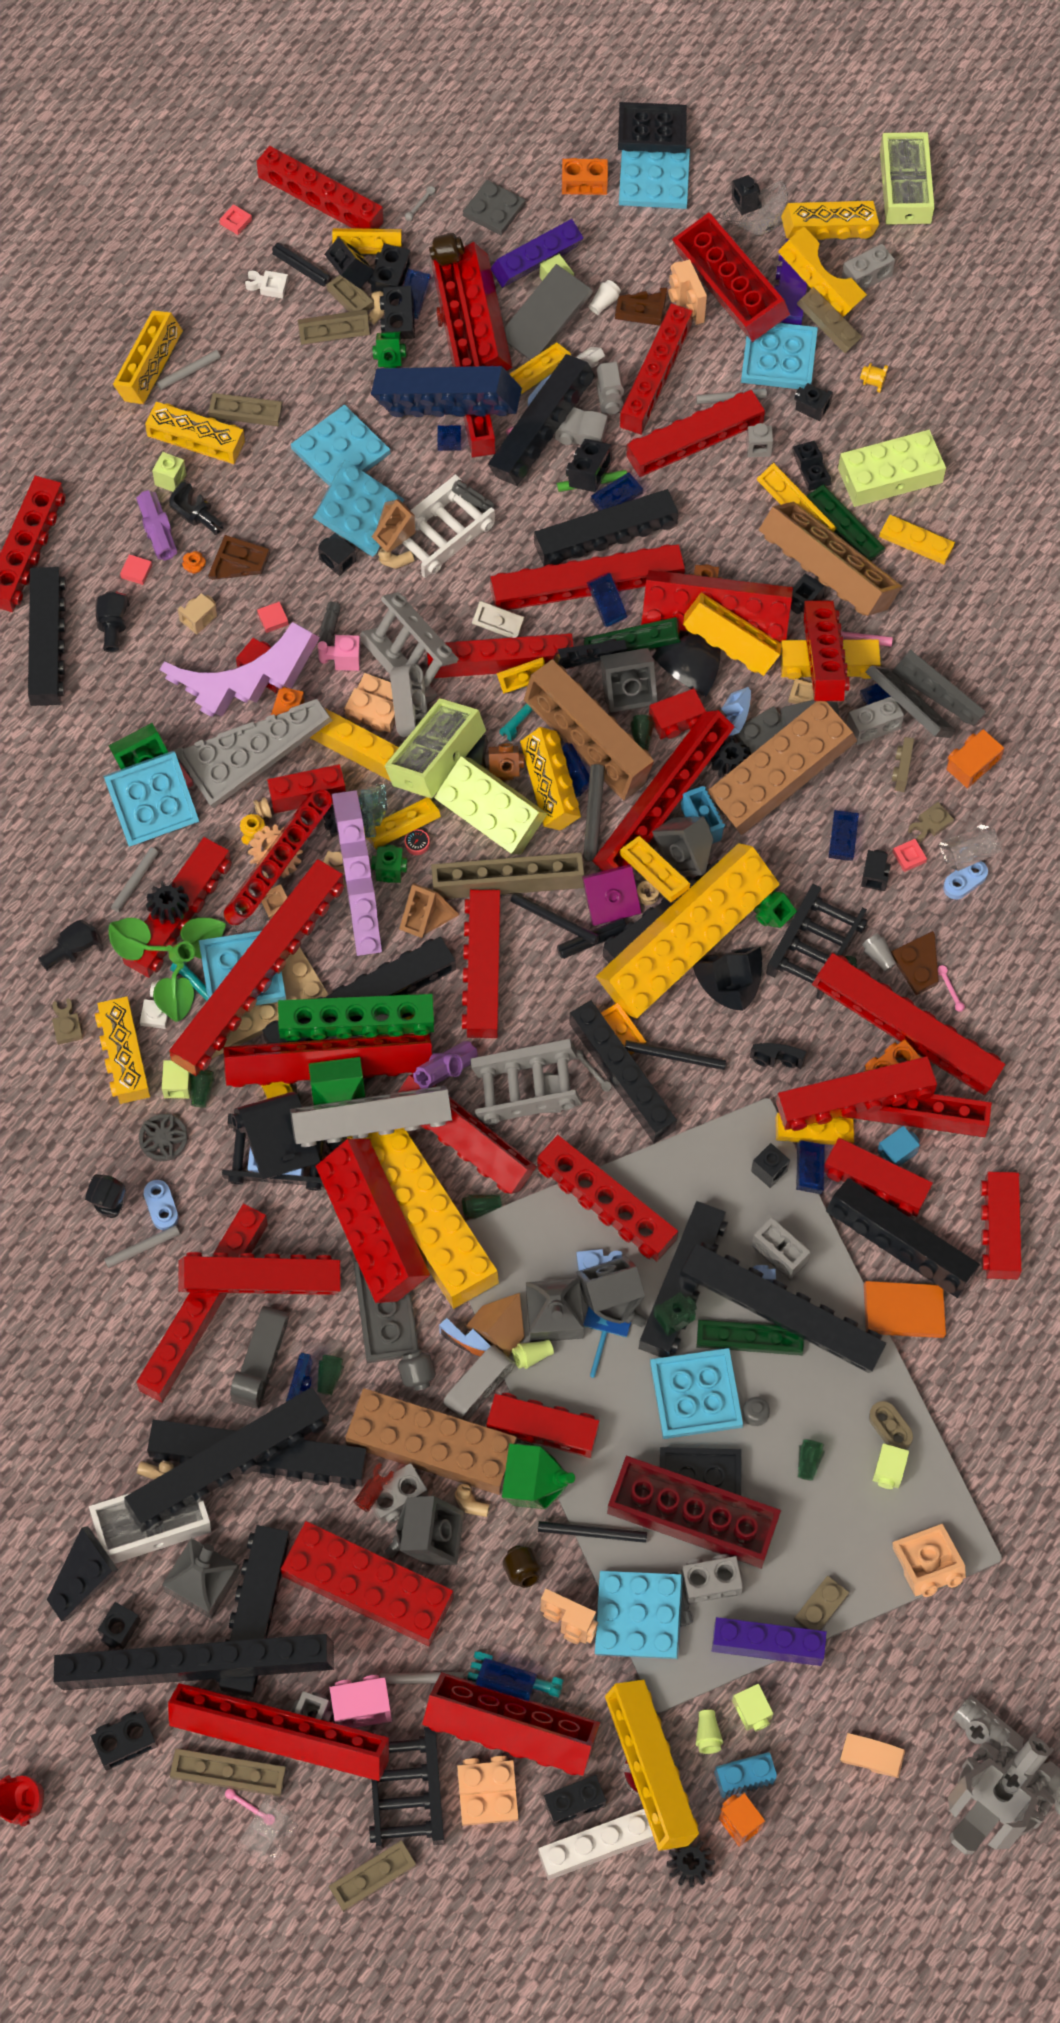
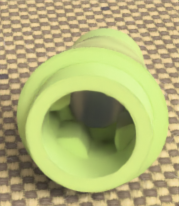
M549 1339L538 1342L519 1343L517 1347L512 1349L514 1362L519 1369L523 1367L528 1369L544 1358L554 1354L553 1346Z
M702 1710L699 1712L696 1746L699 1747L700 1753H717L721 1751L723 1739L718 1727L715 1711Z

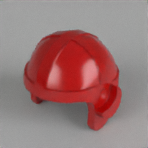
M8 1775L0 1780V1817L9 1823L20 1824L21 1827L29 1825V1820L38 1816L42 1811L44 1789L41 1784L30 1776L25 1775L11 1778Z

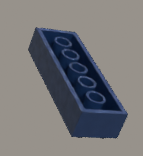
M502 366L377 368L371 395L394 417H403V415L423 417L424 415H434L436 417L455 415L463 417L469 414L481 417L486 416V414L506 416L507 414H517L522 387Z

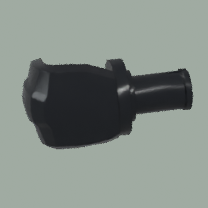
M182 481L169 498L170 508L193 526L202 523L214 535H218L221 531L214 524L223 529L225 523L210 512L211 503L207 500L204 501V497L201 494L198 495L196 504L192 506L194 490L188 481Z
M108 591L105 594L99 595L96 599L97 628L104 632L103 649L106 652H117L119 650L118 636L120 632L126 629V622L122 618L126 607H129L130 604L128 596L117 591Z
M83 919L78 920L66 927L55 938L57 946L41 957H38V960L44 969L48 971L64 959L69 960L71 963L75 962L76 959L73 953L83 951L93 945H96L99 951H102V940L99 932L93 925L88 924Z
M95 1174L88 1186L85 1200L94 1204L95 1209L101 1215L115 1218L124 1207L126 1188L124 1183L112 1176Z

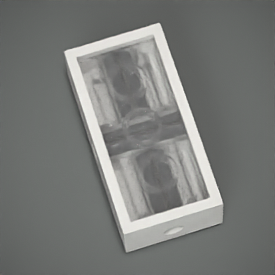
M129 1494L89 1506L98 1541L114 1564L211 1533L210 1520L203 1501L199 1503L194 1501L180 1515L175 1517L171 1515L164 1519L162 1525L152 1531L147 1529L144 1532L140 1531L125 1507L124 1497Z

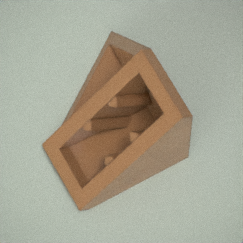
M399 499L385 502L377 529L372 538L386 552H391L416 533L415 515Z
M413 883L399 930L423 938L425 934L457 917L459 914L438 892Z
M520 1293L483 1305L466 1325V1328L470 1331L474 1329L489 1345H495L508 1357L511 1356L512 1349L517 1347V1344L521 1343L524 1339Z

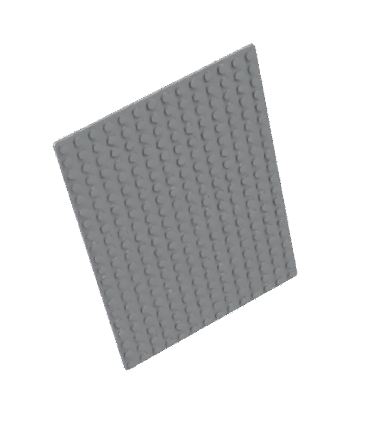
M769 1098L762 1099L599 1166L600 1169L678 1230L677 1240L658 1262L652 1258L647 1259L639 1252V1247L632 1242L624 1241L619 1236L618 1230L611 1225L609 1227L604 1225L599 1220L598 1214L591 1209L586 1210L579 1204L578 1198L571 1193L566 1194L563 1192L558 1184L466 1221L470 1230L497 1269L499 1284L468 1302L475 1315L483 1305L520 1293L524 1339L521 1343L530 1342L526 1282L578 1278L576 1274L578 1271L576 1252L603 1249V1256H608L612 1251H621L622 1257L627 1256L637 1266L645 1297L635 1308V1313L645 1317L646 1322L643 1327L631 1323L627 1338L607 1333L594 1378L590 1377L602 1331L584 1327L583 1339L550 1341L554 1350L553 1355L544 1358L528 1369L524 1367L519 1369L515 1364L512 1371L504 1379L510 1394L515 1395L518 1400L526 1402L529 1399L537 1400L543 1403V1406L549 1408L560 1406L568 1409L569 1413L577 1415L587 1413L593 1415L596 1420H600L591 1458L533 1443L534 1446H540L550 1453L566 1472H571L575 1475L574 1483L568 1484L563 1493L558 1497L569 1524L647 1532L646 1543L575 1536L598 1588L600 1571L661 1574L678 1572L681 1574L682 1566L686 1565L687 1561L702 1559V1562L712 1561L713 1557L721 1555L607 1514L608 1504L626 1455L660 1467V1447L741 1449V1496L781 1510L762 1569L737 1560L743 1586L741 1595L688 1604V1611L691 1612L693 1622L690 1625L680 1627L678 1659L630 1657L640 1680H645L647 1689L651 1692L652 1703L656 1713L667 1711L777 1662V1660L711 1652L716 1617L803 1628L794 1621V1618L828 1575L846 1589L849 1595L821 1630L827 1631V1640L924 1597L922 1594L915 1597L904 1576V1569L893 1550L892 1542L943 1524L965 1564L966 1578L1000 1563L1002 1559L890 1335H881V1340L887 1344L871 1373L857 1368L804 1340L803 1356L730 1350L743 1428L663 1439L650 1367V1359L661 1357L638 1349L639 1340L696 1201L726 1212L724 1221L728 1222L724 1236L718 1235L715 1244L719 1245L716 1254L722 1257L730 1255L740 1261L739 1266L747 1270L749 1267L753 1268L756 1265H768L769 1269H776V1280L785 1284L787 1291L794 1295L800 1292L811 1298L810 1303L820 1307L822 1304L835 1311L834 1316L842 1320L844 1317L850 1318L859 1324L857 1328L866 1332L864 1283L830 1215L826 1212V1208L793 1142L776 1141L775 1117L777 1111ZM770 1143L790 1159L788 1171L771 1188L751 1172L753 1160ZM583 1180L579 1183V1185L584 1188L590 1187L592 1183L590 1181ZM603 1196L599 1198V1201L608 1204L612 1199ZM623 1212L619 1217L628 1220L632 1218V1215ZM771 1217L811 1252L808 1263L791 1280L751 1246L754 1234ZM644 1228L639 1233L643 1236H649L652 1234V1231ZM699 1284L697 1291H700L698 1301L695 1307L690 1305L687 1314L691 1315L686 1330L681 1329L678 1338H681L676 1354L671 1352L670 1356L719 1350L696 1348L698 1319L765 1325L776 1324ZM580 1288L584 1324V1320L589 1306L584 1302ZM511 1354V1356H510L509 1358H510L512 1361H514L513 1356H512V1354ZM760 1397L769 1404V1418L761 1426H751L743 1418V1407L750 1398ZM880 1401L891 1403L913 1433L912 1443L907 1449L909 1454L899 1488L885 1489L878 1486V1482L872 1481L883 1443L886 1444L869 1420L872 1406ZM879 1414L878 1419L881 1421L887 1420V1416L885 1414ZM900 1435L894 1436L896 1442L900 1443L903 1441ZM720 1570L717 1573L721 1580L727 1581L732 1578L731 1573L727 1570ZM693 1575L690 1578L691 1582L695 1585L705 1583V1579L701 1575ZM948 1585L938 1588L937 1591L944 1587H947Z

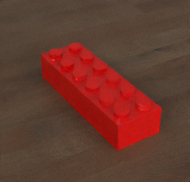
M710 212L672 239L681 258L684 261L690 259L698 278L752 342L790 315L781 295Z
M648 570L641 625L677 617L679 630L688 631L683 625L684 615L699 594L703 593L768 636L781 642L787 638L793 587Z
M370 1139L345 1140L318 1163L316 1169L375 1303L398 1302L427 1279L430 1273Z
M305 1521L281 1567L282 1577L430 1647L454 1598L453 1590Z
M441 1672L430 1693L422 1725L429 1727L435 1732H446L455 1735L463 1741L471 1740L480 1743L488 1749H499L509 1752L510 1755L516 1758L524 1757L534 1760L541 1766H553L562 1769L567 1774L583 1776L593 1751L600 1722Z

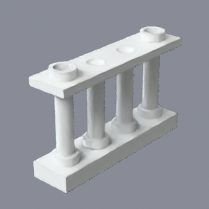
M456 474L410 510L415 515V530H421L440 547L439 550L429 556L411 538L402 543L422 561L421 573L424 578L430 574L437 573L443 563L483 531H489L495 522V510L492 507L482 514L470 502L461 498V494L458 496L452 492L454 482L461 480ZM450 502H456L475 521L465 528L444 507ZM433 515L439 516L457 535L447 542L427 523V520Z

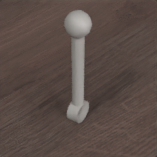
M427 187L426 194L411 212L405 214L407 221L413 220L414 214L429 196L435 194L434 187Z
M576 1050L577 1060H580L601 1084V1089L604 1092L610 1091L611 1083L603 1080L583 1057L584 1054L581 1050Z

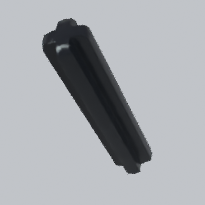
M276 243L273 246L272 254L316 283L325 287L330 282V274L281 243Z
M619 918L591 932L600 936L597 942L599 944L611 936H618L623 932L627 924L623 918ZM575 937L559 944L557 951L559 956L565 959L595 945L580 937Z

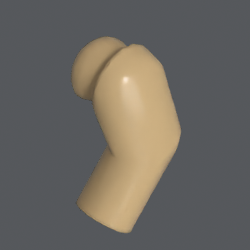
M381 291L374 292L371 295L374 309L368 314V321L372 324H375L384 316V310L380 309V296H383Z
M383 548L378 552L380 563L393 569H398L415 561L411 551L398 556L391 552H386Z
M141 1461L137 1474L154 1480L173 1469L174 1465L171 1462L162 1461L158 1467Z
M459 1485L455 1492V1499L461 1510L467 1514L487 1517L490 1504L477 1502L471 1493L469 1485Z

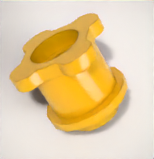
M870 363L868 367H863L860 379L864 380L863 385L869 384L878 387L877 392L880 393L889 366L885 365L884 369L872 366L873 363Z
M250 814L241 820L240 829L243 833L241 839L243 844L249 845V841L254 838L253 835L266 826L260 816Z

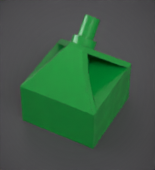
M153 723L108 745L120 769L168 753Z
M360 1057L309 1063L314 1105L365 1098Z
M509 1443L502 1498L513 1506L546 1510L563 1493L568 1484L574 1483L575 1475L571 1472H566L557 1460L540 1446Z

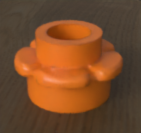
M198 551L186 553L183 557L184 562L182 566L190 573H198L205 566L206 559Z

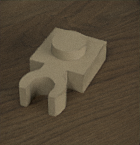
M937 802L919 815L918 819L920 822L912 823L909 826L908 832L920 831L921 834L916 839L920 843L925 840L928 832L936 836L953 824L954 819Z
M69 998L66 999L67 1007L65 1009H59L56 1001L52 1005L54 1013L59 1016L52 1019L58 1045L83 1039L77 1013L71 1014L73 1005Z

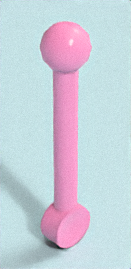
M939 966L938 975L943 977L955 1002L956 1011L962 1012L965 1009V1005L960 1002L947 976V967Z
M228 1788L225 1791L226 1798L236 1800L264 1819L266 1825L271 1826L275 1823V1817L272 1814L266 1815L238 1796L234 1789Z

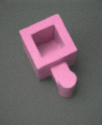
M335 635V646H327V643L324 641L318 643V656L321 663L324 664L328 660H334L335 670L360 671V636Z

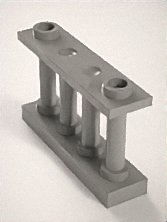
M400 592L384 595L381 600L389 608L378 628L361 632L360 641L389 674L394 667L417 664L426 650L433 658L432 663L423 676L426 703L431 702L436 698L437 693L430 683L439 668L457 663L459 659ZM397 617L404 626L394 643H392L386 636V632L394 618ZM411 633L418 641V644L407 660L400 650Z
M566 1039L471 1058V1068L478 1078H483L485 1107L475 1109L479 1120L483 1124L494 1125L502 1120L558 1109L570 1110L575 1106L582 1105V1100L577 1091L570 1090L568 1062L577 1059L576 1048L572 1041ZM557 1063L560 1093L545 1095L543 1067L548 1064ZM532 1068L535 1098L520 1100L518 1072L523 1069ZM508 1073L510 1102L496 1105L493 1077L498 1074Z

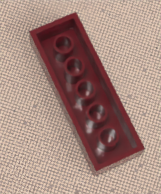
M627 1455L607 1509V1514L721 1555L736 1556L738 1561L761 1569L781 1513L780 1509Z

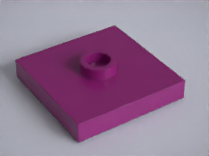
M630 864L582 876L593 926L615 921L619 918L642 914L633 869Z

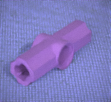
M150 490L141 492L136 499L143 517L142 522L147 538L151 539L157 559L164 561L172 559L177 554V549L171 536L167 515L162 511L156 492Z
M463 1041L444 1053L432 1054L429 1061L417 1067L416 1072L413 1073L414 1082L421 1089L430 1088L448 1077L459 1076L462 1069L471 1064V1058L478 1057L477 1048L471 1042Z

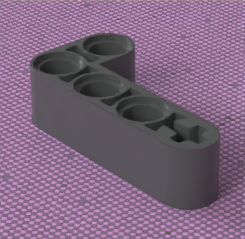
M267 1306L262 1307L241 1371L235 1373L230 1390L232 1402L255 1409L260 1408L262 1403L260 1399L263 1400L270 1379L268 1374L271 1375L278 1355L276 1350L280 1349L289 1321V1312Z

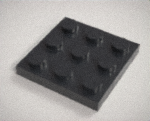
M619 102L618 150L628 152L686 153L687 105Z

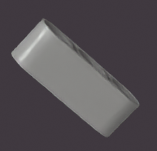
M417 664L394 667L390 673L396 729L398 734L404 738L411 734L428 713L423 672Z
M495 1345L491 1346L446 1395L443 1404L460 1419H469L512 1371L515 1362Z

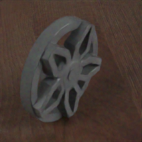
M160 1114L151 1117L143 1123L139 1132V1144L143 1153L150 1159L160 1162L177 1158L186 1148L188 1141L187 1130L184 1124L171 1114ZM162 1120L161 1127L159 1128L155 1122ZM167 1121H170V1126L168 1128L164 1127ZM174 1123H176L182 1131L176 1129L173 1130ZM150 1126L152 1128H155L156 1130L154 1132H151L148 1129V1127ZM146 1132L150 1138L144 1143L143 1137ZM174 1135H180L182 1137L174 1138ZM151 1142H154L155 1145L147 1147ZM182 1142L181 1146L173 1152L172 1144ZM168 1147H169V1155H168L167 1152L164 1150V1149H166V1148H168ZM158 1148H160V1152L163 1154V1156L155 1155L151 1153V1151H155Z

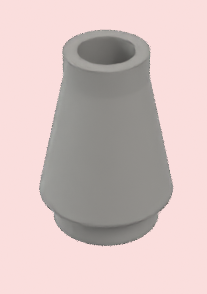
M879 933L873 935L862 944L865 948L864 952L884 972L897 964L885 938L881 937Z

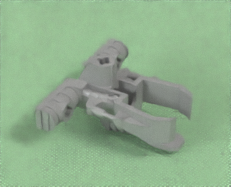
M970 1695L951 1720H955L960 1724L959 1726L965 1730L971 1742L982 1745L973 1753V1757H968L962 1765L963 1770L959 1775L958 1785L948 1796L950 1812L956 1818L971 1798L976 1801L975 1805L950 1834L951 1843L964 1854L972 1855L999 1821L1004 1825L988 1844L995 1850L1010 1849L1019 1836L1027 1834L1033 1828L1037 1829L1044 1821L1043 1816L1048 1814L1054 1804L1056 1812L1060 1815V1768L1052 1761L1044 1763L1054 1749L1052 1747L1049 1749L1048 1745L1037 1738L1035 1733L1032 1734L1023 1746L1024 1738L981 1704L975 1697ZM1036 1805L1039 1806L1038 1812L1035 1810Z

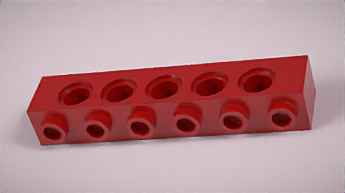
M269 145L258 158L257 171L260 179L341 223L356 229H379L384 223L383 206Z
M670 304L620 412V428L642 435L692 325L693 310Z
M36 475L31 482L0 553V609L13 612L16 605L21 604L23 598L22 590L25 585L30 583V568H33V565L37 566L39 563L40 549L47 544L50 526H54L57 521V510L65 503L66 494L63 492L61 482Z
M804 601L803 623L814 701H844L845 691H849L850 680L849 676H847L848 669L847 663H845V649H843L839 610H835L834 601Z
M559 1135L537 1156L538 1170L546 1178L552 1177L558 1182V1186L563 1192L573 1194L578 1198V1202L583 1208L593 1210L598 1214L599 1220L608 1227L610 1225L618 1230L619 1236L624 1241L634 1243L639 1247V1252L647 1259L652 1258L658 1262L677 1240L678 1230ZM567 1164L570 1165L572 1169L570 1171L565 1172L560 1170L559 1167L561 1165ZM583 1180L590 1181L592 1185L590 1187L584 1188L580 1186L579 1183ZM607 1196L610 1197L612 1201L608 1204H604L599 1201V1198ZM627 1212L632 1215V1218L624 1220L619 1215ZM647 1228L652 1231V1234L643 1236L639 1231Z

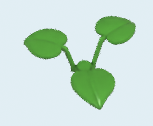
M125 918L110 923L109 939L118 955L127 960L140 959L144 949L148 951L169 952L170 960L177 964V967L172 974V979L163 978L157 982L154 987L153 998L157 1007L173 1021L179 1022L187 1015L194 999V989L190 980L187 978L177 979V975L184 968V963L192 960L193 957L202 959L199 940L222 937L226 924L212 918H195L186 922L182 927L180 935L183 942L173 946H148L146 944L149 942L151 934L147 924L137 918Z

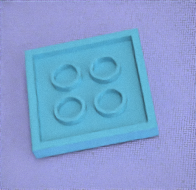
M686 148V153L676 154L670 152L651 153L647 151L628 152L622 150L619 205L687 209L690 149Z
M778 323L754 342L746 336L741 383L792 389L805 388L807 383L811 384L818 327Z
M346 405L340 407L291 443V449L328 486H330L344 460H347L363 472H367L391 454L390 448Z
M344 460L313 518L373 557L380 545L372 538V535L377 529L384 503L396 499L403 503L404 499L347 460Z
M175 751L103 776L129 847L199 822Z
M261 931L199 940L208 999ZM282 971L273 976L268 990L265 993L261 992L256 998L255 1006L275 1003L278 1000H286Z
M729 1348L650 1359L663 1439L743 1428Z
M600 1571L597 1622L599 1623L596 1631L595 1655L678 1659L683 1576L681 1574Z

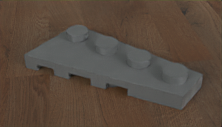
M911 649L892 670L901 680L954 713L967 724L974 726L986 713L984 709Z

